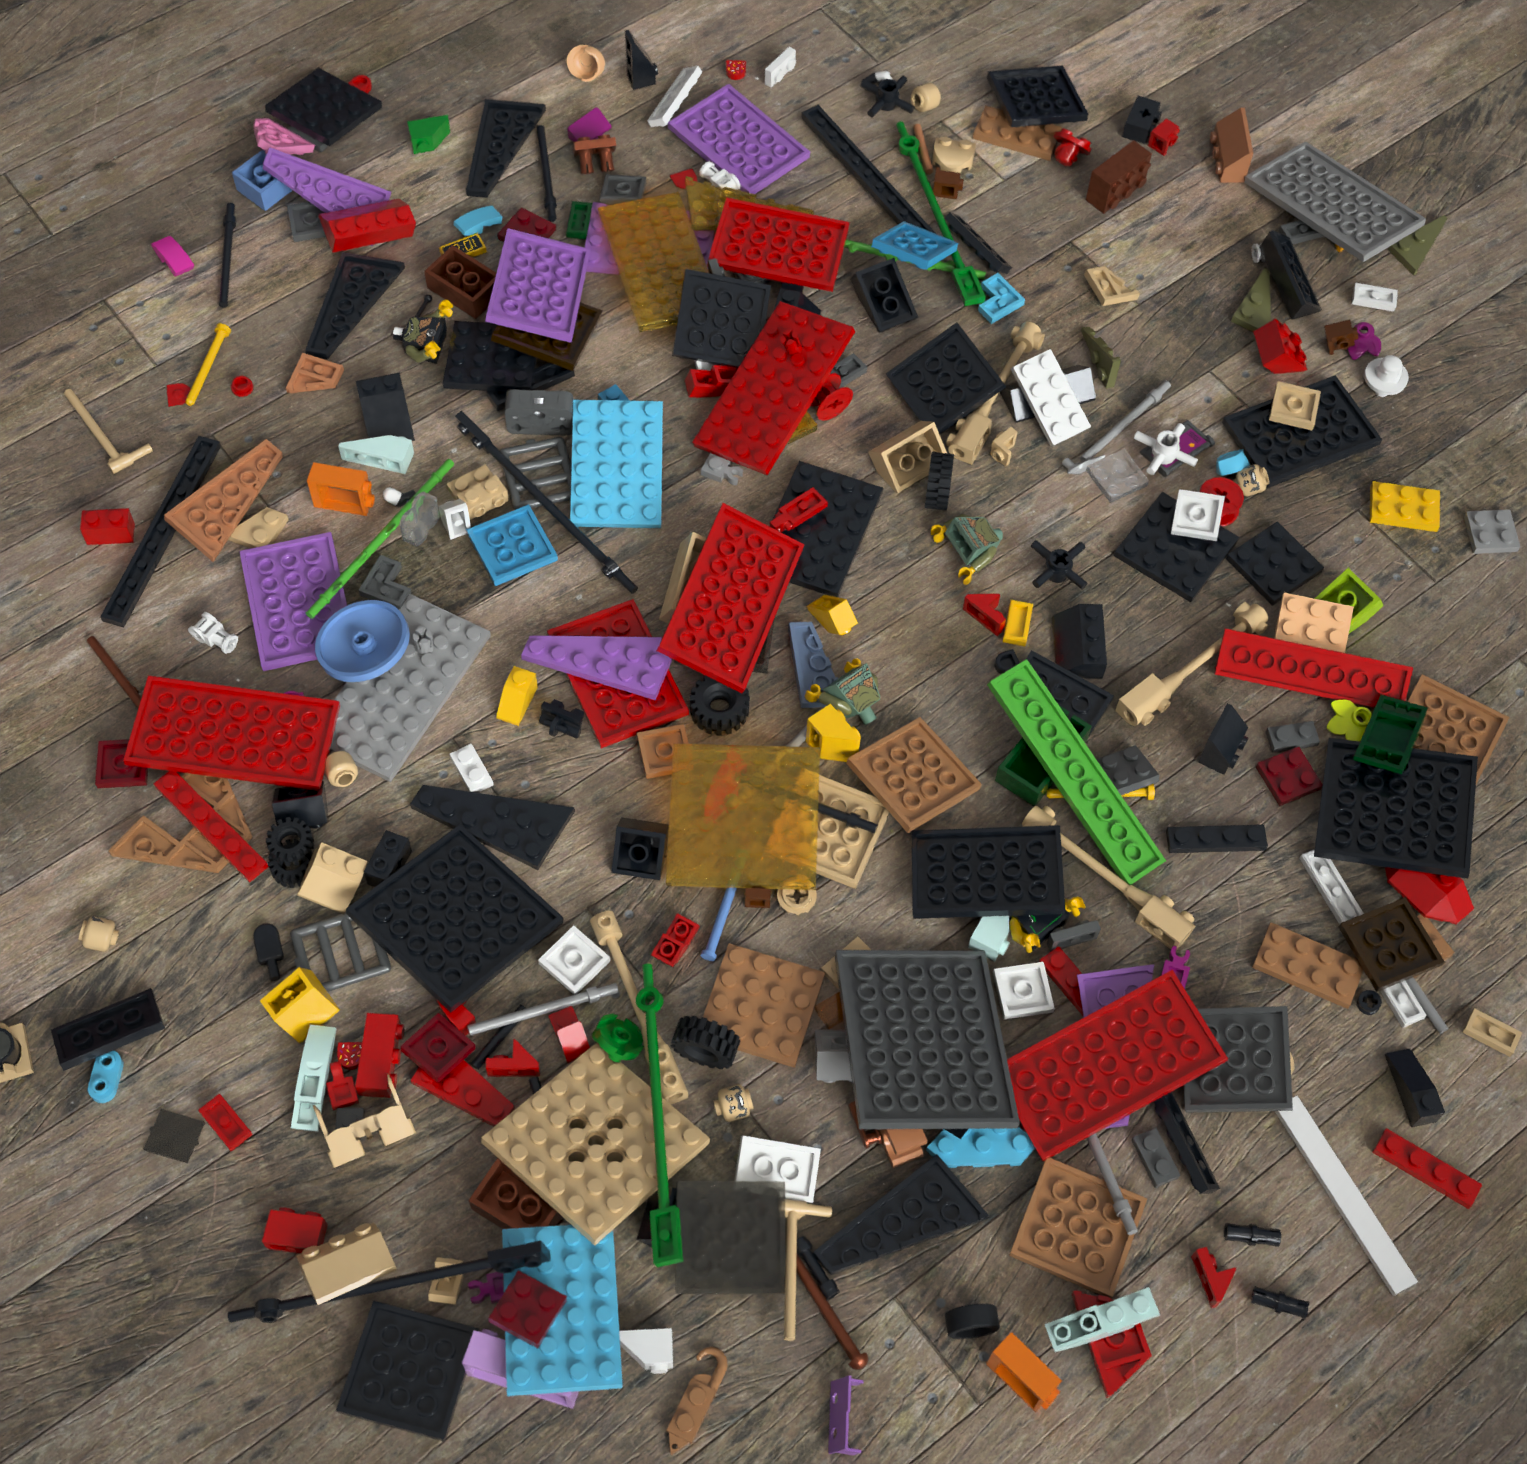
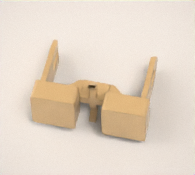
M389 1073L387 1074V1081L397 1106L388 1107L379 1114L375 1113L351 1123L348 1127L336 1129L329 1134L320 1110L313 1105L329 1146L327 1153L333 1168L365 1155L360 1138L366 1136L370 1140L373 1138L372 1133L377 1130L384 1146L416 1133L410 1116H406Z

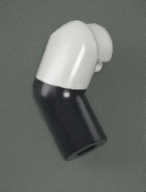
M888 71L874 72L864 79L875 84L880 80L892 79Z
M391 487L383 491L384 499L397 507L404 506L416 494L414 490L401 493Z

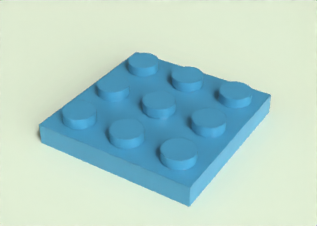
M904 221L874 238L872 247L878 249L883 254L896 256L900 261L913 263L920 269H928L957 251L958 243Z
M530 505L467 529V535L495 586L558 561V555Z

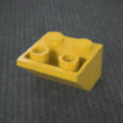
M829 704L808 718L806 743L820 759L847 762L849 757L859 752L860 733L854 726L851 727L846 722L844 714L839 709L836 710Z
M301 967L296 969L260 1000L272 1019L298 1043L306 1040L310 1025L322 1026L340 1011L313 971Z

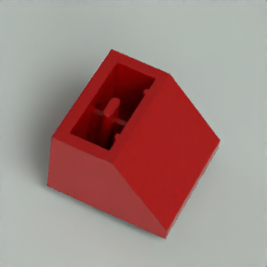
M1274 319L1253 331L1261 361L1265 368L1274 374L1304 372L1307 370L1305 363L1307 357L1300 346L1302 340L1298 333H1293L1285 323L1282 324L1277 319Z

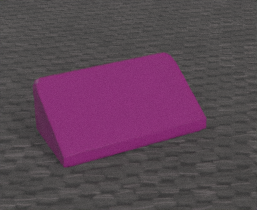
M595 107L568 127V138L572 142H577V139L581 137H590V140H595L598 136L611 129L612 126L602 112Z

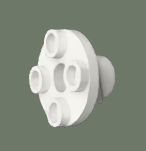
M1393 355L1372 360L1367 365L1363 374L1367 385L1380 397L1400 393L1406 387L1409 379L1408 372L1402 365L1401 360Z

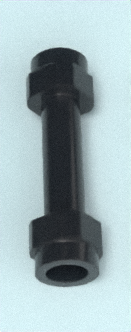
M802 1236L797 1239V1254L805 1260L820 1284L819 1289L828 1301L838 1295L840 1291L833 1279L829 1280L811 1251L813 1246L809 1240H807L806 1236Z

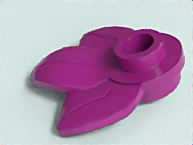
M1367 322L1356 324L1354 327L1357 328L1359 340H1354L1355 346L1348 347L1352 360H1356L1366 351L1377 357L1381 351V340L1374 335V327ZM1360 330H1366L1367 333H1361Z

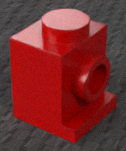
M1166 118L1151 131L1148 146L1165 156L1168 147H1172L1178 139L1179 126Z

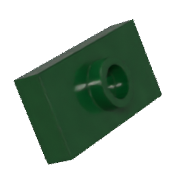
M572 201L566 238L586 240L593 203Z

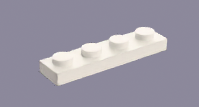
M699 66L683 68L647 120L651 127H663L668 124L673 114L679 109L683 99L688 96L692 86L697 83V79L702 73Z

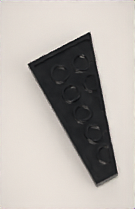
M485 99L466 187L467 196L484 198L489 196L545 113L546 104Z
M342 252L306 346V354L321 359H328L405 269L404 262Z
M422 785L410 803L412 809L452 829L461 824L481 843L536 870H539L575 812L574 807Z
M936 1154L813 1251V1254L831 1276L987 1220L989 1215Z

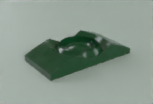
M1380 695L1353 760L1402 774L1421 731L1428 707Z

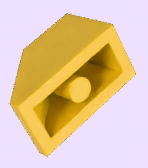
M823 595L806 606L808 611L829 633L845 635L851 631V627L858 623L847 599Z
M516 666L513 667L503 687L496 715L497 719L519 726L538 688L536 673Z

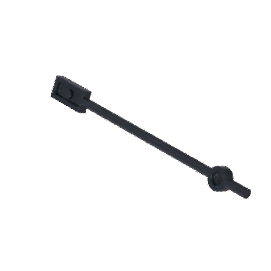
M462 410L455 415L459 423L457 425L459 431L464 436L468 434L472 438L471 442L478 450L482 448L487 454L490 453L602 564L601 571L608 579L613 577L615 580H618L631 594L638 590V587L622 572L616 562L609 556L607 557L491 442L490 438Z
M540 1240L488 1251V1257L372 1281L324 1303L494 1268L496 1272L511 1273L516 1268L521 1267L535 1268L540 1266L541 1263L551 1261L550 1250ZM312 1294L286 1300L265 1298L256 1301L253 1307L229 1311L228 1320L232 1323L257 1317L261 1322L271 1323L281 1317L284 1311L317 1305Z

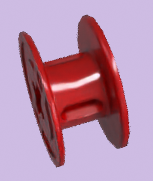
M829 374L810 407L819 406L816 413L819 420L826 421L838 416L847 408L852 400L853 391L851 388H839L841 385L839 374Z
M1214 477L1206 480L1199 492L1225 496L1220 526L1232 524L1237 519L1239 508L1244 501L1242 489L1237 483L1224 477Z

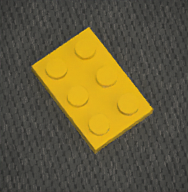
M1373 481L1370 486V523L1437 532L1440 527V490Z

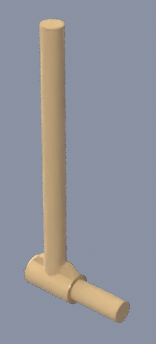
M67 389L64 392V395L111 457L107 465L113 474L153 452L151 446L146 444L129 454H119L73 390Z
M779 1198L777 1212L783 1218H786L784 1340L793 1341L795 1340L797 1220L805 1215L831 1217L832 1207L807 1204L806 1201Z

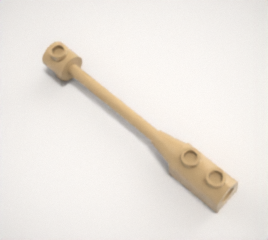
M1024 322L1021 327L1015 326L1013 328L1011 338L1016 348L999 375L1004 384L1022 353L1030 352L1032 349L1039 350L1042 346L1045 335L1041 333V329L1035 323ZM999 393L976 408L966 419L958 420L956 424L958 433L956 435L951 433L946 442V446H949L948 451L950 454H954V458L971 465L973 464L991 434L992 419H989L988 416L991 406Z
M1244 602L1233 613L1236 626L1231 630L1250 634L1255 632L1257 635H1261L1268 627L1266 624L1268 615L1258 604L1249 605L1247 602ZM1222 637L1178 672L1170 674L1161 680L1152 673L1119 699L1115 711L1132 726H1137L1139 723L1144 726L1148 725L1154 718L1152 713L1155 710L1162 713L1170 706L1171 702L1169 699L1183 682V679L1219 652Z
M1035 806L1023 820L1022 827L1053 826L1056 824L1054 819L1055 812L1048 806H1044L1042 809ZM1061 834L1062 847L1124 893V896L1139 911L1135 921L1138 925L1168 948L1172 949L1173 946H1177L1176 951L1180 948L1195 928V925L1192 923L1194 917L1189 912L1183 910L1179 914L1172 908L1174 903L1168 896L1162 895L1158 898L1156 895L1153 896L1133 885L1127 884Z
M604 911L593 916L590 923L599 945H608L642 1027L645 1063L649 1070L646 1015L636 1005L638 991L617 942L622 937V932L613 911ZM657 1032L662 1098L672 1105L687 1099L688 1091L669 1045L664 1042Z

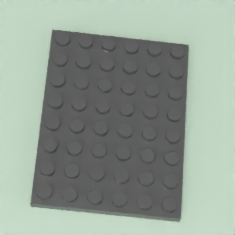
M836 950L835 962L859 1129L1018 1128L1020 1122L985 951Z

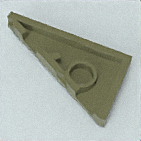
M1445 215L1437 218L1389 246L1387 250L1414 276L1448 218Z
M1266 268L1263 269L1231 322L1252 332L1271 321L1269 270Z
M1090 326L1082 327L1081 332L1089 348L1091 361L1098 369L1099 380L1103 381L1106 389L1114 387L1121 359L1119 356L1113 358V350L1107 346L1101 337H1094L1095 331Z

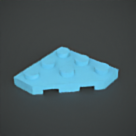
M1020 1127L1010 1129H968L961 1139L943 1129L927 1147L926 1151L933 1157L937 1154L948 1168H957V1166L994 1167V1165L1021 1166L1035 1150V1147L1027 1133Z

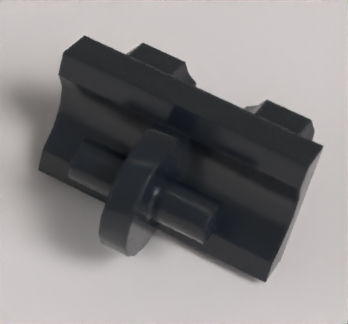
M554 699L551 703L544 701L541 705L539 723L549 727V735L553 737L558 732L578 738L581 733L584 711L575 708L569 712L564 710L563 703Z

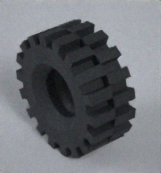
M931 453L925 508L947 511L954 454Z
M706 675L703 676V682L699 679L696 682V687H692L690 714L695 724L698 722V728L701 730L706 728V733L712 734V731H716L717 736H722V731H726L727 735L732 734V728L736 731L739 730L740 723L744 725L746 717L749 715V691L745 688L744 692L740 693ZM722 699L729 703V707L725 710L717 711L712 709L710 704L714 700Z
M684 1016V1018L681 1017L679 1019L670 1044L671 1048H674L676 1053H680L681 1057L689 1058L688 1061L698 1062L702 1066L708 1065L709 1068L713 1069L715 1067L718 1069H728L733 1065L740 1044V1037L733 1030H728L727 1026L719 1025L714 1020L711 1022L704 1017L699 1019L697 1016H692L691 1018Z

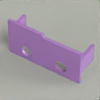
M846 1376L831 1381L828 1454L856 1455L861 1453V1450L848 1448V1424L851 1385L863 1384V1380L852 1379L851 1376ZM836 1394H837V1395H838V1400H837V1403L835 1404V1396H836ZM836 1429V1430H837V1434H836V1437H835V1439H834V1430Z

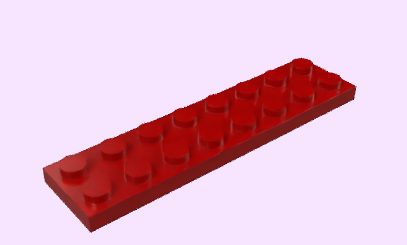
M1224 628L1214 674L1335 700H1350L1354 704L1375 708L1380 695L1406 701L1413 667Z

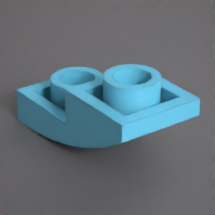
M487 206L459 217L454 221V226L464 236L476 233L481 234L483 226L501 224L503 216L493 206Z

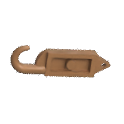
M704 1348L696 1356V1359L699 1361L705 1355L711 1354L716 1357L717 1366L712 1376L698 1374L691 1378L666 1430L669 1433L670 1455L675 1454L688 1444H693L728 1366L727 1358L718 1348ZM677 1445V1449H673L672 1446Z

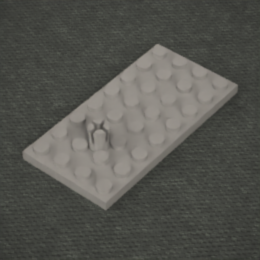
M1306 141L1245 176V183L1362 262H1365L1425 225L1426 218Z
M409 594L401 609H399L408 624L410 632L409 643L401 659L391 669L378 677L361 682H347L334 699L340 701V710L329 752L345 751L352 756L356 766L389 782L393 780L491 637L490 631L412 594Z

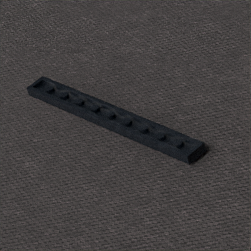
M819 105L802 112V120L897 224L905 221L935 233Z
M198 436L100 616L102 622L125 627L176 532L164 520V514L199 489L221 448L220 441Z

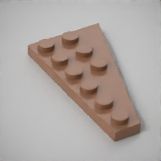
M264 440L164 514V520L214 562L281 461L282 452L270 441Z

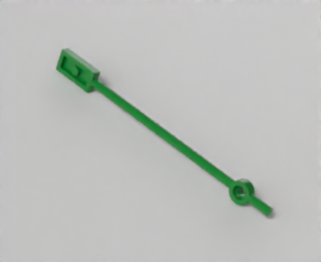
M900 121L896 124L901 136L899 152L909 156L942 236L954 241L918 158L919 140L915 136L909 135L904 122ZM957 249V251L951 254L956 269L952 270V278L964 307L984 303L986 296L973 266H964Z
M647 963L642 965L644 988L636 996V1005L646 1015L659 1209L650 1211L653 1264L656 1267H662L683 1262L680 1210L676 1205L670 1206L656 1023V1012L663 1006L664 998L654 987L652 964Z

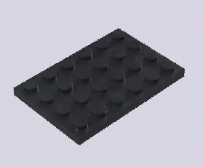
M1336 375L1305 386V388L1321 391L1313 430L1269 421L1273 399L1223 418V425L1238 447L1243 450L1251 465L1257 464L1261 468L1264 467L1269 477V484L1266 485L1267 488L1381 444L1382 438Z
M799 461L775 515L778 513L779 508L812 487L827 500L828 507L789 531L785 529L781 532L804 544L789 583L825 595L838 597L882 496L883 487Z
M1060 825L912 830L913 919L1065 914Z

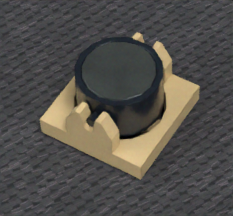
M0 1023V1083L34 1073L25 1025L19 1023L8 1027L5 1023Z

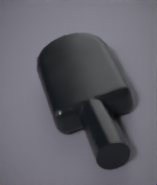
M264 923L259 925L253 933L256 954L260 965L267 964L270 980L277 981L280 979L277 961L284 959L280 935L273 924Z

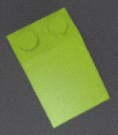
M1349 568L1314 598L1353 606L1349 633L1367 622L1383 607L1381 599Z

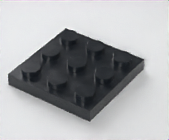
M1278 521L1230 552L1226 557V560L1272 606L1282 599L1283 593L1291 594L1322 573L1324 569Z

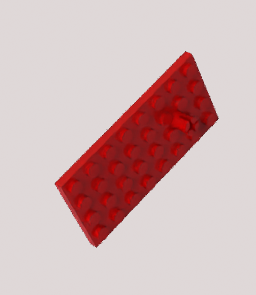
M780 301L692 441L694 447L768 476L855 333L854 327Z
M722 503L656 651L743 693L804 544Z
M148 676L123 761L125 765L318 791L321 788L326 759L329 755L340 710V701Z
M1173 970L1007 1059L1019 1121L1042 1162L1228 1061L1225 1052Z

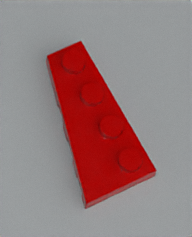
M465 1060L439 1083L420 1067L411 1079L413 1085L493 1127L515 1110V1106Z

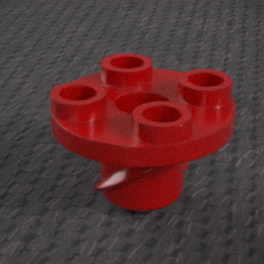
M1062 128L1060 132L1056 131L1053 136L1061 144L1055 150V159L1064 166H1072L1074 162L1078 161V153L1090 155L1092 151L1090 148L1091 142L1085 138L1077 139L1072 136L1073 133Z

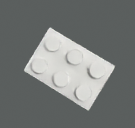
M741 1136L733 1190L813 1203L821 1149Z

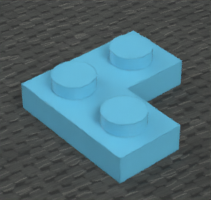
M999 273L981 283L982 289L991 298L980 304L978 311L991 324L1020 308L1025 303V299Z

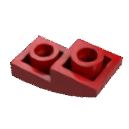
M677 913L666 934L663 933L651 956L674 968L700 926Z

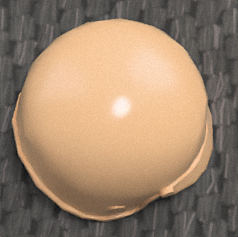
M579 45L569 52L567 66L571 74L581 79V81H591L602 74L605 68V60L597 48Z

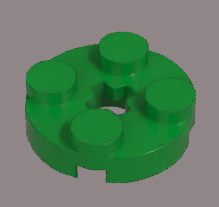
M616 1014L604 1015L597 1023L592 1033V1038L598 1042L600 1047L608 1053V1057L614 1062L637 1058L644 1048V1045H642V1032L639 1027L627 1018L624 1021L616 1019L618 1017Z

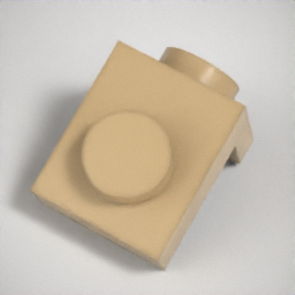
M1012 427L1005 432L1001 431L995 437L990 452L993 459L1005 467L1010 463L1011 451L1009 449L1015 445L1017 431Z
M437 1257L435 1268L458 1264L463 1261ZM463 1274L433 1280L429 1290V1301L456 1305L463 1282Z

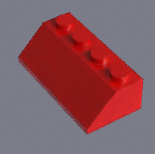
M399 198L322 213L318 216L332 253L412 237L416 226L410 206Z

